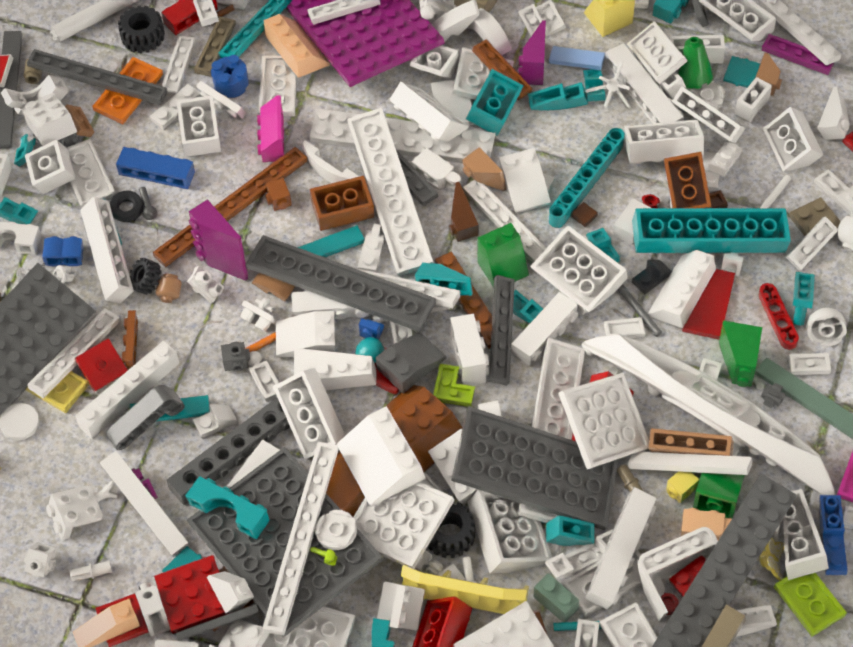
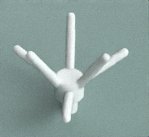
M624 61L620 62L614 78L599 77L607 83L606 85L585 90L588 93L607 88L609 92L604 104L605 108L608 107L613 92H617L628 109L631 108V105L619 90V88L630 89V86L620 84L618 81Z

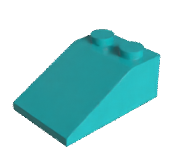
M491 69L465 119L498 136L524 85Z

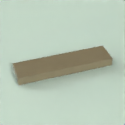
M218 17L219 22H216L194 68L196 74L212 77V63L220 59L218 53L227 44L236 25V20Z

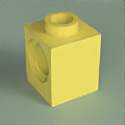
M677 472L667 481V493L672 499H676L681 503L697 489L699 479L692 472Z

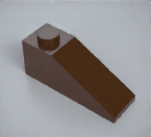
M460 182L455 184L451 225H449L450 233L452 236L455 235L457 242L479 235V224Z

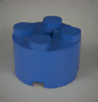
M237 55L223 57L212 63L211 75L215 91L227 96V98H236L244 94L249 85L246 64Z

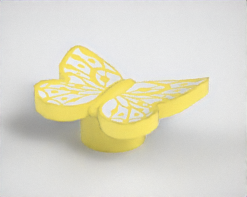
M771 538L765 547V551L760 555L759 560L762 567L771 570L774 577L780 581L783 577L778 562L784 550V543L775 542Z

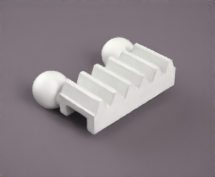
M419 0L420 14L426 20L433 18L434 15L438 19L456 8V5L447 0Z

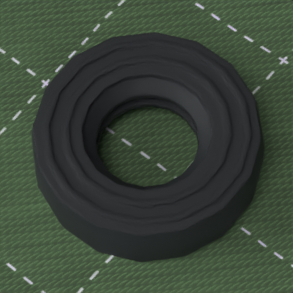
M130 190L118 192L110 201L112 215L121 222L136 220L143 212L141 197L136 192ZM129 201L133 203V208L129 211H122L119 208L123 202Z

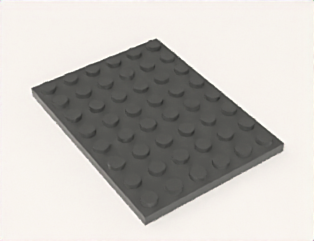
M285 447L229 488L235 495H243L250 500V503L254 505L260 504L267 509L270 521L257 540L239 531L235 522L237 512L228 507H218L208 513L199 510L187 519L188 524L227 571L246 580L254 595L252 601L257 604L265 616L267 615L309 474ZM325 494L319 518L324 514L330 513L329 511L341 510L327 494ZM358 528L356 538L352 544L341 550H333L338 557L334 566L324 563L325 557L311 552L312 547L323 551L329 550L318 542L314 532L285 635H281L283 638L383 561L382 555Z

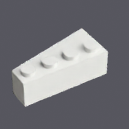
M802 489L792 491L797 497L783 518L785 568L788 580L829 569L824 547Z

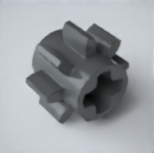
M774 383L772 386L767 384L761 394V398L765 400L763 404L769 408L774 407V405L779 407L786 395L782 392L783 386Z

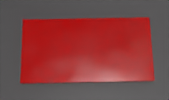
M720 269L715 270L686 321L682 332L720 339L723 320L725 321L735 278L734 272Z

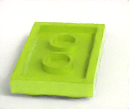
M816 573L788 580V577H785L774 585V589L811 637L844 618L847 614Z

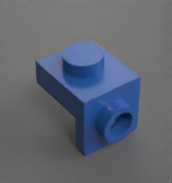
M361 318L359 322L360 336L363 338L373 337L379 340L385 328L384 324Z

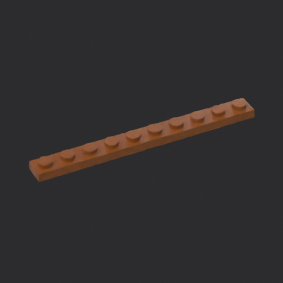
M295 146L214 207L226 221H229L267 192L266 183L281 178L285 179L308 162L307 156ZM188 225L153 251V256L165 268L194 247L193 241L195 239L191 234V225Z

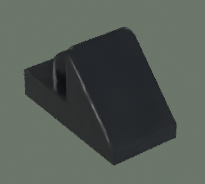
M647 260L646 268L632 278V283L645 295L668 278L672 271L661 260Z

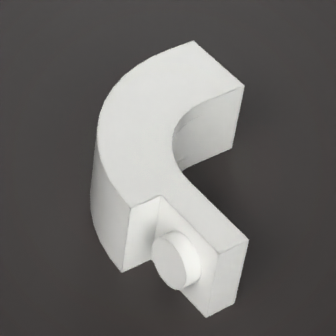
M478 9L480 15L467 28L476 31L483 41L487 39L501 55L511 51L510 42L497 20L486 10Z
M48 75L41 85L31 91L18 92L5 88L1 94L9 107H14L17 114L23 115L21 107L25 106L26 103L39 100L44 95L52 93L61 101L69 90L62 78Z

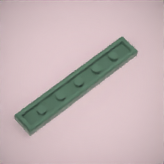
M767 357L755 370V375L770 385L777 383L783 386L782 392L853 439L852 413Z

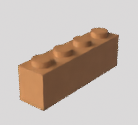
M651 428L648 448L650 452L732 456L734 441L732 436Z

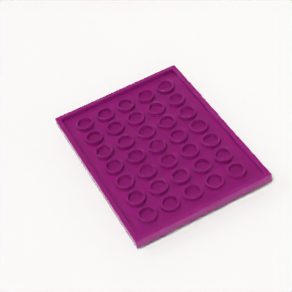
M292 0L286 7L287 11L349 87L445 44L444 38L428 20L422 18L420 11L410 0H380V5L314 25L307 9L336 0Z

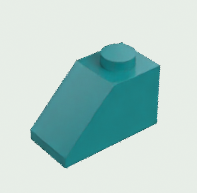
M559 515L546 523V542L560 546L595 543L594 523Z

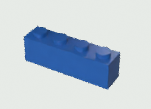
M123 147L116 163L119 175L187 190L195 174L193 161L175 158L170 155H160L151 151H141L136 148Z

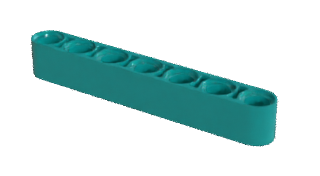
M621 128L609 130L549 209V224L552 227L560 228L565 225L571 217V213L578 208L623 149L625 133Z

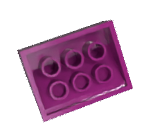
M208 199L188 211L190 216L188 221L192 227L191 234L195 239L193 243L197 249L195 253L200 261L204 260L208 266L244 281L248 280L240 235Z

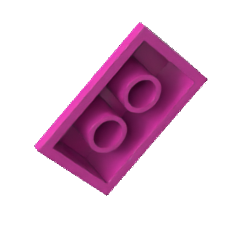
M281 95L275 96L260 107V115H257L258 126H261V129L257 130L258 141L261 140V144L257 145L258 155L262 156V162H275L284 155V116Z

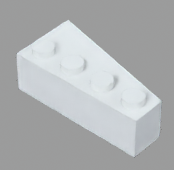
M294 348V375L303 370L316 368L325 390L376 385V366L372 356Z

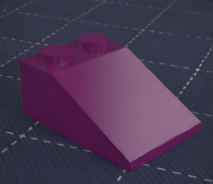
M542 20L523 47V55H519V75L529 85H543L546 20Z

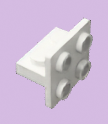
M384 582L377 619L390 620V627L418 630L425 589Z

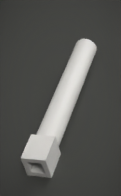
M101 0L51 26L50 35L54 41L61 42L139 0Z

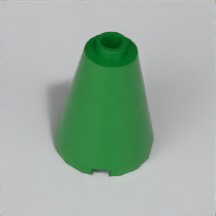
M690 37L685 41L682 53L687 62L678 69L677 74L683 79L686 88L699 89L702 88L703 84L707 83L709 85L712 82L713 71L703 40L698 37Z

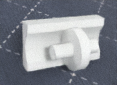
M199 266L195 267L192 276L187 281L193 287L192 290L195 293H200L210 303H213L224 289L221 283H217L211 278L209 272L204 271Z
M265 297L262 301L257 298L255 304L258 307L245 300L243 301L242 306L244 309L240 317L251 323L255 315L259 316L255 326L264 332L271 324L276 325V321H278L272 315L266 313V311H273L269 298Z

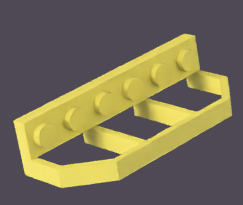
M405 564L402 567V585L425 589L424 599L433 600L456 596L472 608L505 614L527 601L529 586L527 585L523 589L500 588L487 585L488 578L486 577L480 583L450 578L452 572L450 570L439 576L423 573Z

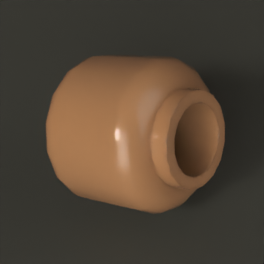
M163 274L161 279L158 280L159 285H156L155 293L156 296L161 298L162 302L172 303V300L180 297L182 282L174 274Z

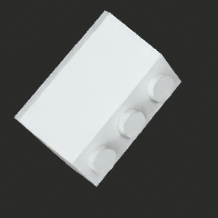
M789 107L763 128L784 172L810 166L823 156L803 112Z

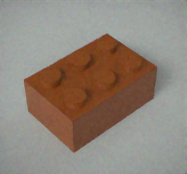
M696 152L664 158L672 208H712L702 153Z
M364 175L310 189L311 203L320 231L375 218L374 205Z

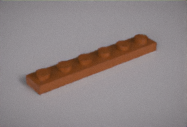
M452 251L435 258L436 264L444 265L466 275ZM472 285V296L460 295L458 301L467 315L474 314L475 321L479 320L481 332H479L480 337H483L485 345L490 349L492 315Z

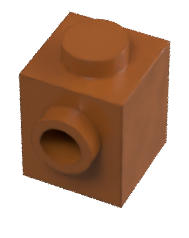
M284 178L266 183L267 194L265 197L268 205L272 204L274 211L292 206L291 195Z

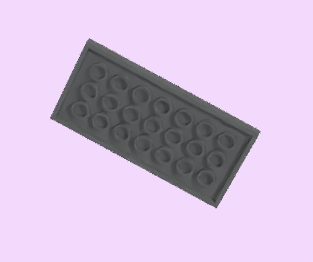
M39 263L0 302V416L28 388V383L69 344L97 313Z
M469 406L466 409L451 481L558 516L594 523L595 528L605 530L608 526L619 459L587 470L576 441Z

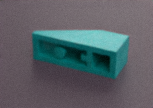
M422 262L415 274V280L418 282L459 290L460 295L472 296L473 294L471 278L444 265Z

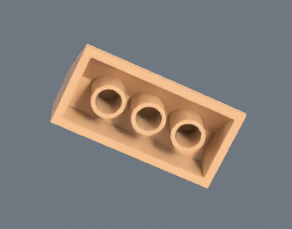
M280 14L264 20L266 38L298 78L330 65V62L295 20Z

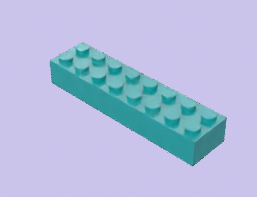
M636 208L632 218L636 253H689L695 250L704 253H786L791 242L786 208Z

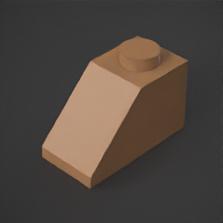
M764 53L756 77L772 85L770 95L774 96L776 89L780 90L782 79H779L781 71L770 55Z

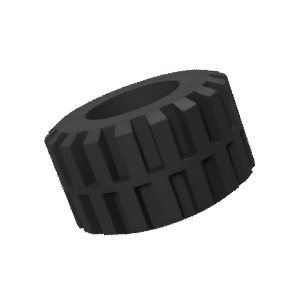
M141 5L136 8L131 7L129 11L126 10L124 15L120 16L118 28L122 44L128 50L131 49V52L135 53L138 51V53L146 51L148 53L150 52L149 50H155L156 46H160L162 44L161 41H164L165 31L162 17L154 8H149V6L141 7Z
M457 502L456 505H451L439 528L445 524H454L461 530L455 535L447 536L440 533L437 529L428 545L430 551L434 549V554L438 556L440 553L443 558H446L447 555L455 558L456 554L460 557L463 555V551L468 552L470 545L473 546L475 519H473V514L468 512L466 506L462 508L461 503Z

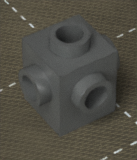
M232 342L221 345L225 371H240L248 368L247 361L251 359L250 350L245 349L244 342Z

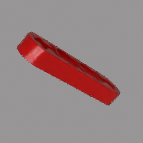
M771 283L762 284L759 289V299L781 346L784 349L792 350L798 344L799 336L777 288ZM777 305L780 310L774 312L770 309V306ZM785 321L787 323V326L783 328L779 327L777 325V322ZM787 332H788V337H789V339H790V340H793V342H790L789 340H786V338H787V334H786V333H787Z

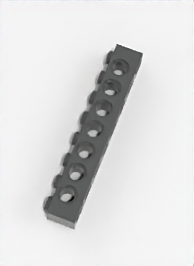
M278 397L166 480L169 490L183 505L188 502L185 495L194 484H189V481L197 480L199 476L204 479L210 478L213 481L225 477L232 468L241 465L254 452L262 440L271 442L280 432L290 428ZM254 433H259L257 436H252ZM238 445H244V446L241 447V448H237V447H236V446H238ZM224 456H227V457H228L227 459H224V460H221V459H220V458H222V457H224ZM207 468H211V469H212L211 471H208V472L204 471V470L207 469Z

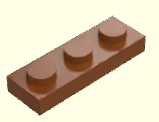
M128 310V318H124V328L127 330V333L123 335V345L126 346V349L122 351V361L126 363L128 370L136 364L138 336L136 310Z

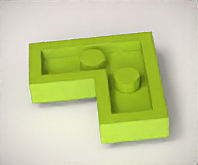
M440 364L433 395L442 403L472 407L475 386L456 384L459 366Z

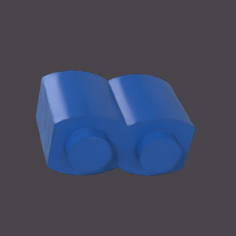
M56 236L45 238L42 255L44 265H82L83 240L75 236L64 239Z

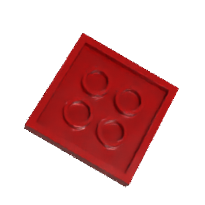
M214 555L154 576L172 634L229 614L225 613L207 579L209 575L219 573Z

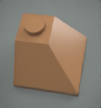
M480 147L462 160L463 171L468 177L471 176L476 182L501 191L507 189L503 171Z

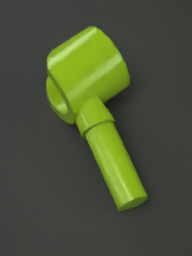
M315 547L311 548V552L325 557L324 563L334 566L338 557L333 550L323 551Z

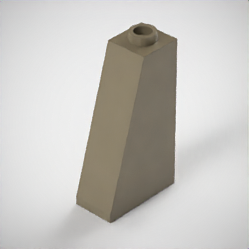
M726 604L702 647H730L746 621L745 615Z

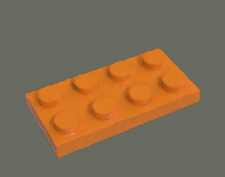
M132 57L119 74L156 84L163 76V70ZM106 89L92 107L93 111L120 124H124L143 100Z

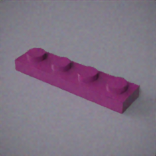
M768 34L762 45L761 51L829 75L834 63L826 66L806 47L772 34Z

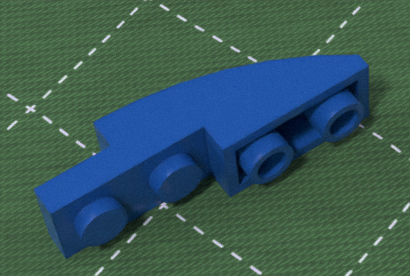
M820 495V538L829 569L825 570V575H847L841 495Z

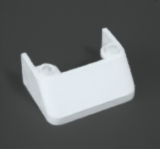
M701 527L647 551L640 556L637 565L643 591L659 622L668 613L661 599L665 592L661 579L679 572L701 555L707 560L718 542L710 528Z

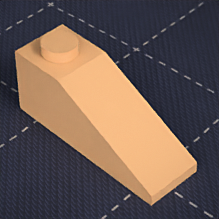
M127 599L108 607L73 631L78 647H92L135 629L140 625L131 602Z

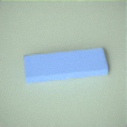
M553 46L549 63L601 70L605 53Z

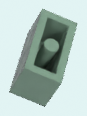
M549 573L534 586L533 597L562 622H567L578 611L579 599Z

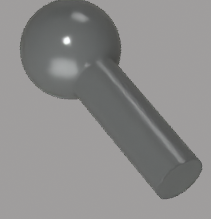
M140 187L139 192L144 205L143 217L147 220H152L156 218L157 210L151 206L146 187Z

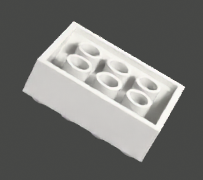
M567 226L530 266L532 270L588 313L614 294L628 279L627 271L624 267L570 226Z
M387 406L368 415L337 443L343 458L370 507L426 479L420 463Z
M477 490L467 501L470 512L473 514V519H475V529L489 574H507L544 565L547 560L552 558L541 522L518 515L520 503L481 490Z

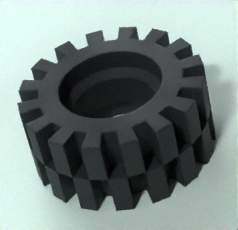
M140 258V260L136 261V264H133V270L130 269V279L134 291L148 295L152 293V290L156 289L155 285H159L158 280L161 279L159 274L162 273V270H160L161 266L159 263L147 258Z

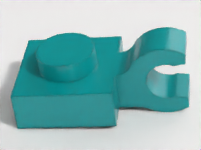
M28 134L21 137V145L16 151L14 164L19 167L27 163L25 155L32 152L33 146L36 144L35 138L30 140V142L28 141Z

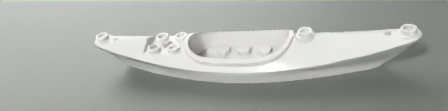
M622 334L599 336L582 343L585 354L590 356L595 354L648 385V392L654 396L662 394V398L688 412L721 434L732 436L733 441L742 447L748 446V450L752 454H761L766 458L768 464L780 466L818 492V497L820 495H835L829 474L817 452L761 408L721 382L674 357Z

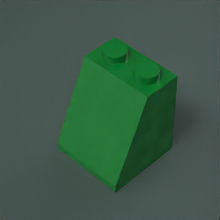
M512 223L477 238V263L493 288L494 278L497 275L515 279L514 282L529 276L521 236Z
M723 320L719 346L732 384H737L740 387H752L763 327Z
M702 473L696 489L693 508L700 511L715 510L725 513V518L732 519L745 475Z

